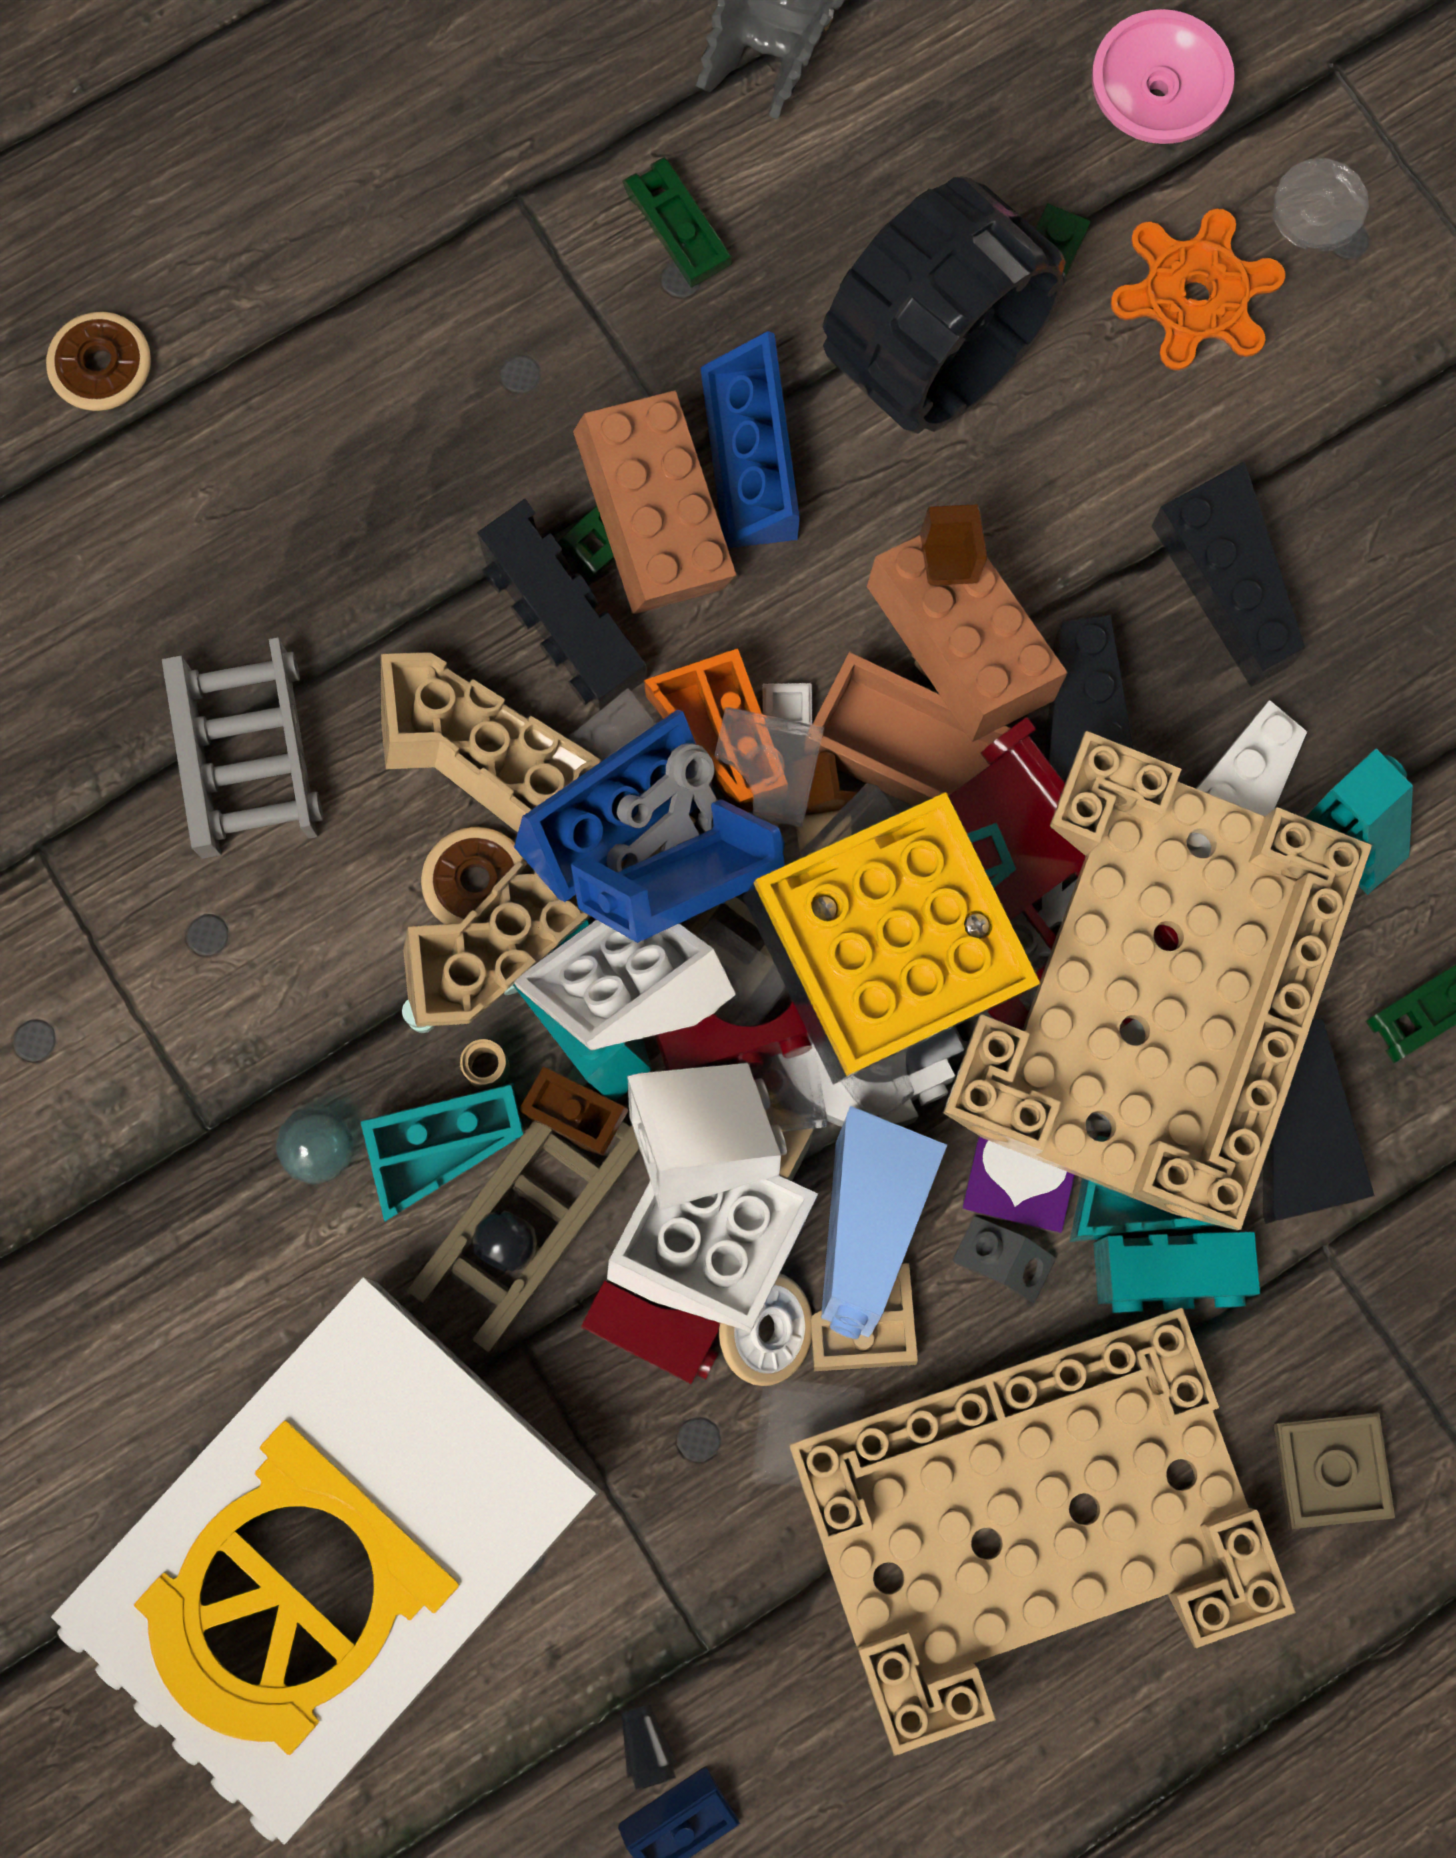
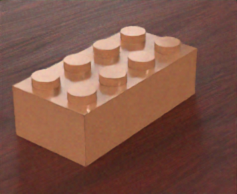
M676 390L584 413L573 433L633 615L723 590L734 579L736 572Z
M920 535L875 556L867 588L971 742L1055 700L1068 672L988 558L978 583L932 586L927 580Z
M849 652L806 736L804 754L811 757L822 752H831L835 755L837 770L912 806H917L945 792L949 796L990 766L980 753L1011 728L1003 726L971 742L939 694Z

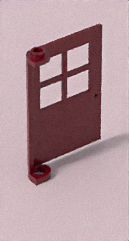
M1026 717L980 753L990 766L948 797L966 834L994 823L998 824L1016 870L994 887V890L1009 921L1022 912L1049 949L1052 950L1056 936L1032 904L1074 872L1079 876L1086 856L1050 827L1065 783L1030 739L1029 735L1036 728ZM991 836L971 843L984 870L1003 864ZM997 874L988 877L989 880L993 879ZM1158 925L1154 930V941L1162 950L1174 951L1178 945V935L1170 926ZM1046 964L1035 972L1039 982ZM1022 995L988 1011L993 1019L1020 1030L1023 1029L1029 1012L1019 1000ZM1124 1019L1120 1025V1030L1134 1019Z

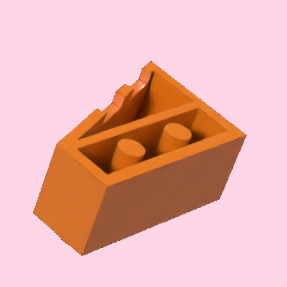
M738 648L644 680L646 697L663 719L676 710L684 712L696 745L703 747L713 760L714 775L712 780L732 805L746 812H751L787 799L788 784Z

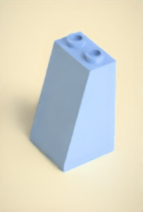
M852 1106L848 1110L835 1146L821 1318L831 1322L830 1328L836 1333L858 1339L860 1334L870 1337L883 1314L947 1145Z

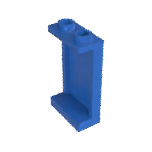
M720 799L711 804L714 823L711 830L619 872L611 870L590 857L572 863L571 868L578 909L634 942L639 943L747 892L757 878L785 866L783 856L785 849L784 839L777 826Z

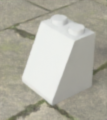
M748 1063L639 1073L628 1076L629 1117L660 1210L779 1175L781 1155L787 1154L786 1143L780 1126L778 1124L770 1126L765 1109L770 1108L766 1086L762 1078L754 1080Z

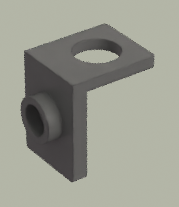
M974 1217L953 1258V1262L1005 1285L1024 1299L1034 1303L1056 1258L1027 1237L981 1218ZM1036 1258L1037 1269L1035 1275L1030 1282L1024 1284V1269L1031 1259Z

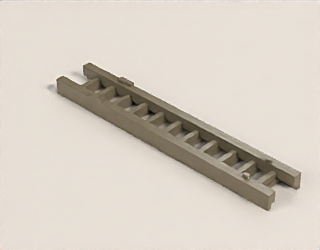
M770 806L760 817L779 829L785 823V817ZM736 897L680 924L712 947L722 967L739 979L733 987L736 995L720 1006L714 1013L721 1020L733 1025L736 1024L776 969V965L766 945L763 946L748 967L702 934L722 907L760 934L747 905ZM655 1035L650 1036L657 1042ZM576 1066L566 1077L586 1088L590 1085ZM533 1121L407 1291L422 1303L427 1304L450 1271L497 1305L473 1338L474 1342L489 1353H493L641 1151L632 1125L628 1126L622 1121L615 1134V1137L620 1141L600 1166L555 1133V1131ZM541 1149H544L588 1182L571 1207L524 1173ZM513 1189L556 1221L558 1225L541 1248L537 1246L534 1257L509 1289L463 1254L472 1243L476 1225L486 1214L494 1213Z

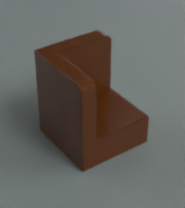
M979 505L928 506L920 531L928 583L932 586L978 583L987 560Z
M822 752L784 766L785 779L788 784L789 808L792 815L802 816L843 809L846 811L865 804L864 793L839 789L835 755L831 752Z

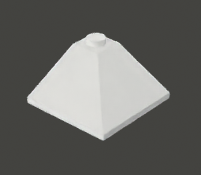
M595 920L514 981L516 987L590 1050L695 1026L704 1018L714 1014L720 1006L736 995L714 949L680 924L636 943L602 922Z
M776 1175L660 1210L650 1181L609 1259L607 1280L653 1302L751 1332L818 1194Z

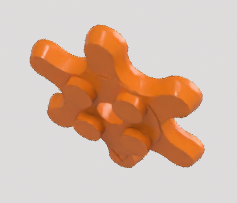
M1224 209L1208 211L1201 220L1199 233L1188 241H1178L1171 238L1162 226L1154 222H1143L1133 231L1131 237L1132 246L1136 253L1148 264L1149 274L1140 283L1118 287L1111 297V308L1119 319L1132 320L1147 317L1156 320L1162 325L1165 330V338L1160 347L1159 355L1163 364L1170 370L1177 371L1191 365L1195 358L1197 345L1204 339L1216 338L1224 341L1235 354L1241 357L1254 356L1264 346L1265 333L1249 317L1247 305L1254 296L1277 291L1285 280V270L1277 260L1271 258L1247 262L1236 257L1230 244L1232 236L1236 231V221L1232 214ZM1189 283H1201L1209 291V299L1198 301L1190 298L1187 300L1184 287Z

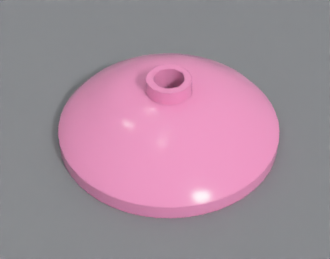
M1174 10L1144 11L1119 22L1102 40L1092 68L1094 95L1099 107L1110 122L1129 136L1145 142L1158 144L1183 142L1207 131L1224 113L1234 86L1232 58L1221 37L1200 19ZM1157 89L1162 91L1165 96H1155L1150 91Z

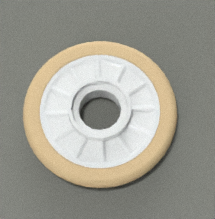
M779 1274L751 1332L720 1323L719 1338L724 1358L731 1370L744 1381L759 1386L774 1385L790 1377L804 1361L812 1340L810 1322L812 1312L805 1293L796 1282L783 1274ZM769 1314L774 1322V1332L770 1340L764 1343L759 1335V1325L761 1320Z

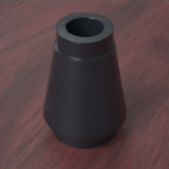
M651 1705L622 1713L627 1779H633L635 1790L648 1788L675 1779L676 1775L673 1765L678 1762L656 1716L653 1714Z

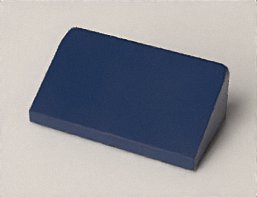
M702 1768L622 1821L618 1825V1829L626 1849L633 1858H690L741 1823L708 1769Z

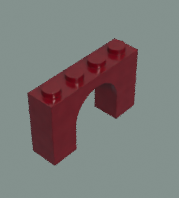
M793 1002L781 1016L759 1026L744 1027L733 1025L712 1014L695 1026L655 1035L667 1071L748 1063L750 1070H754L763 1064L762 1059L781 1053L783 1058L796 1057L812 1049L811 1044H813Z
M606 1281L603 1282L581 1325V1328L691 1385L696 1376L706 1380L719 1354L711 1346L719 1332L720 1322L682 1310L656 1307Z

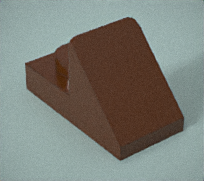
M543 1066L518 1111L541 1125L567 1137L579 1147L604 1155L625 1118L628 1109Z

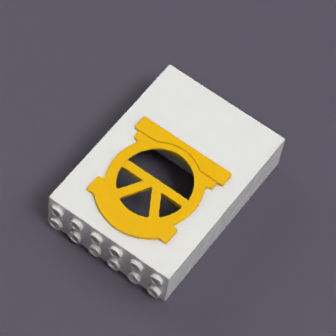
M363 1277L58 1608L51 1618L60 1626L57 1634L65 1644L78 1653L85 1650L99 1664L95 1670L104 1682L116 1690L123 1687L137 1701L134 1704V1709L143 1720L156 1728L161 1724L175 1738L172 1745L182 1758L192 1765L200 1762L214 1776L211 1783L221 1796L231 1803L239 1800L253 1814L250 1821L260 1834L270 1841L278 1838L283 1844H286L310 1820L601 1490L379 1283ZM290 1506L320 1509L333 1514L350 1526L364 1544L370 1558L374 1576L371 1612L356 1644L354 1645L256 1552L236 1530L258 1515L277 1508ZM218 1551L225 1552L261 1587L207 1606L202 1605L200 1602L206 1572ZM279 1605L260 1684L254 1685L239 1679L226 1670L215 1658L205 1640L204 1631L208 1628ZM297 1623H299L337 1662L332 1669L318 1678L296 1686H286L284 1678Z

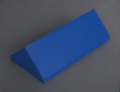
M767 331L700 367L721 529L728 548L798 540L799 509L775 335Z
M674 711L522 816L514 848L559 900L566 902L576 895L571 868L572 863L590 857L608 867L607 856L615 845L625 844L630 846L669 812L672 797L652 812L650 821L642 828L626 825L617 816L618 804L625 796L636 795L640 797L666 774L667 760L674 749L685 743L696 744L683 711ZM710 782L709 785H710V787H711V789H712L714 795H716V793H715V791H714V788H713V786H712V783ZM693 798L689 814L698 808ZM636 805L631 812L632 818L635 817V815L638 812V805ZM627 854L622 858V861L628 858Z

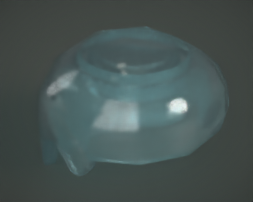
M315 1104L296 1109L280 1125L276 1141L277 1157L285 1171L292 1178L312 1185L334 1180L349 1165L354 1148L352 1134L341 1114L333 1109Z

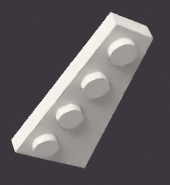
M1269 700L1258 711L1196 789L1266 816L1276 807L1307 731ZM1199 833L1189 834L1187 847L1190 853L1198 858L1209 857L1211 852L1209 840Z

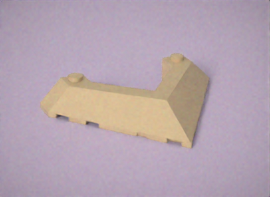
M432 653L381 654V726L386 769L435 767L518 832L523 815L601 762V759L536 718L530 716L527 719L506 706L504 698L474 679L468 682L446 668L447 662ZM689 815L693 824L695 825L697 820ZM659 847V848H658L653 854H651L648 858H650V857H652V856H654V855H656V854H659L661 847ZM523 858L493 887L491 894L475 911L472 910L460 924L408 927L403 952L408 1000L416 1026L469 1024L507 991L523 973L542 960L591 917L578 909L576 895L566 902L559 900ZM627 859L621 862V868L626 864Z

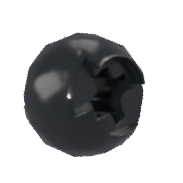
M507 1211L486 1214L476 1225L472 1238L475 1255L504 1272L507 1270L513 1272L517 1269L525 1268L534 1257L538 1244L535 1228L525 1220Z

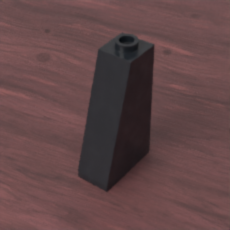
M1323 1018L1313 1020L1263 1163V1217L1265 1224L1375 1196Z

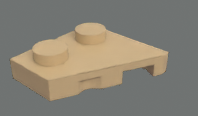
M909 1263L901 1264L883 1314L870 1337L860 1334L858 1339H853L836 1333L830 1328L831 1322L821 1318L822 1310L811 1316L814 1371L917 1365Z

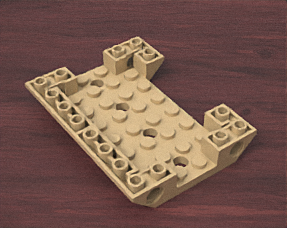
M1085 731L1050 827L1086 857L1042 974L1040 984L1022 1030L985 1015H979L943 1113L986 1140L1172 1214L1241 1230L1372 845L1278 807L1266 816L1260 815L1178 782L1181 768ZM1199 833L1209 840L1211 845L1209 857L1198 858L1190 853L1187 847L1189 834ZM1167 925L1175 930L1178 935V945L1174 951H1165L1157 946L1154 941L1156 926ZM1133 1018L1143 1025L1145 1038L1141 1045H1130L1122 1039L1120 1025L1124 1019ZM1091 1113H1100L1108 1118L1111 1124V1134L1106 1141L1099 1142L1088 1135L1085 1124Z
M1183 1308L789 1445L894 1756L995 1720L978 1668L974 1664L992 1656L1167 1594L1194 1648L1295 1613L1258 1510L1248 1507L1213 1410L1218 1409L1219 1405ZM1178 1459L1188 1462L1194 1473L1192 1483L1184 1490H1176L1171 1487L1166 1477L1168 1466ZM1082 1493L1093 1497L1097 1504V1514L1087 1524L1076 1523L1069 1513L1071 1500L1076 1495ZM982 1528L993 1529L1000 1538L999 1551L996 1555L987 1559L976 1556L971 1546L973 1535ZM886 1562L898 1565L903 1573L901 1586L892 1593L879 1591L873 1582L876 1568Z

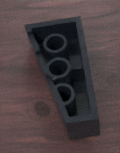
M1244 461L1162 505L1151 527L1252 688L1292 666L1305 649V645Z
M525 498L477 532L487 565L482 571L498 593L505 589L515 601L511 609L524 628L529 630L534 626L542 636L544 641L539 645L550 662L556 668L563 663L573 678L568 682L581 702L587 705L592 701L601 713L647 679L646 665L609 613L606 611L600 615L597 613L595 608L599 606L598 601L583 577L578 574H574L572 577L568 575L566 571L570 569L569 564L561 552L562 548L552 534H548L543 539L539 535L534 521L536 512Z
M1111 615L1063 621L1054 640L1053 652L1068 673L1055 700L1049 705L1045 738V758L1064 783H1066L1085 731L1133 749Z

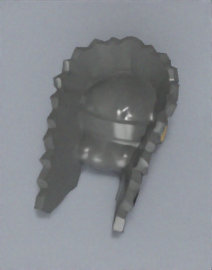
M717 0L718 6L711 16L713 30L706 37L708 46L701 57L704 68L698 77L696 86L710 93L730 71L737 68L745 45L752 47L754 51L762 54L774 55L781 60V64L773 85L774 93L768 117L778 119L784 101L792 95L803 67L809 63L814 45L818 44L821 33H826L833 19L834 11L838 10L845 0Z

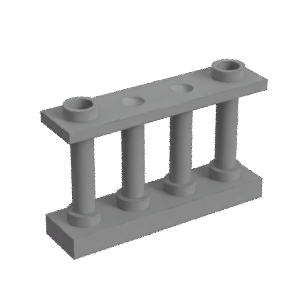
M279 637L269 639L272 661L199 674L198 670H191L182 656L162 659L191 847L202 859L220 856L219 840L226 839V834L299 820L300 828L308 839L318 837L316 822L323 821L322 805L318 792H310L292 682L300 680L295 653H287ZM276 680L280 707L206 720L205 716L199 717L196 700L203 699V693ZM284 727L287 754L214 767L213 763H206L204 746L211 745L212 739ZM288 773L292 775L295 801L222 814L220 810L214 811L211 793L218 792L219 786Z

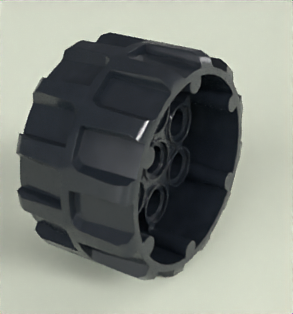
M964 176L953 177L947 183L934 189L929 188L916 197L878 232L852 268L848 270L840 283V288L830 310L825 315L822 325L827 335V339L823 344L826 356L904 430L917 434L924 429L933 432L940 430L965 412L971 410L989 394L1016 366L1044 329L1066 284L1067 279L1063 272L1066 262L1063 254L986 185L977 183L971 178Z

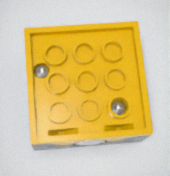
M946 792L757 878L743 897L833 1085L1009 1002L1040 984Z

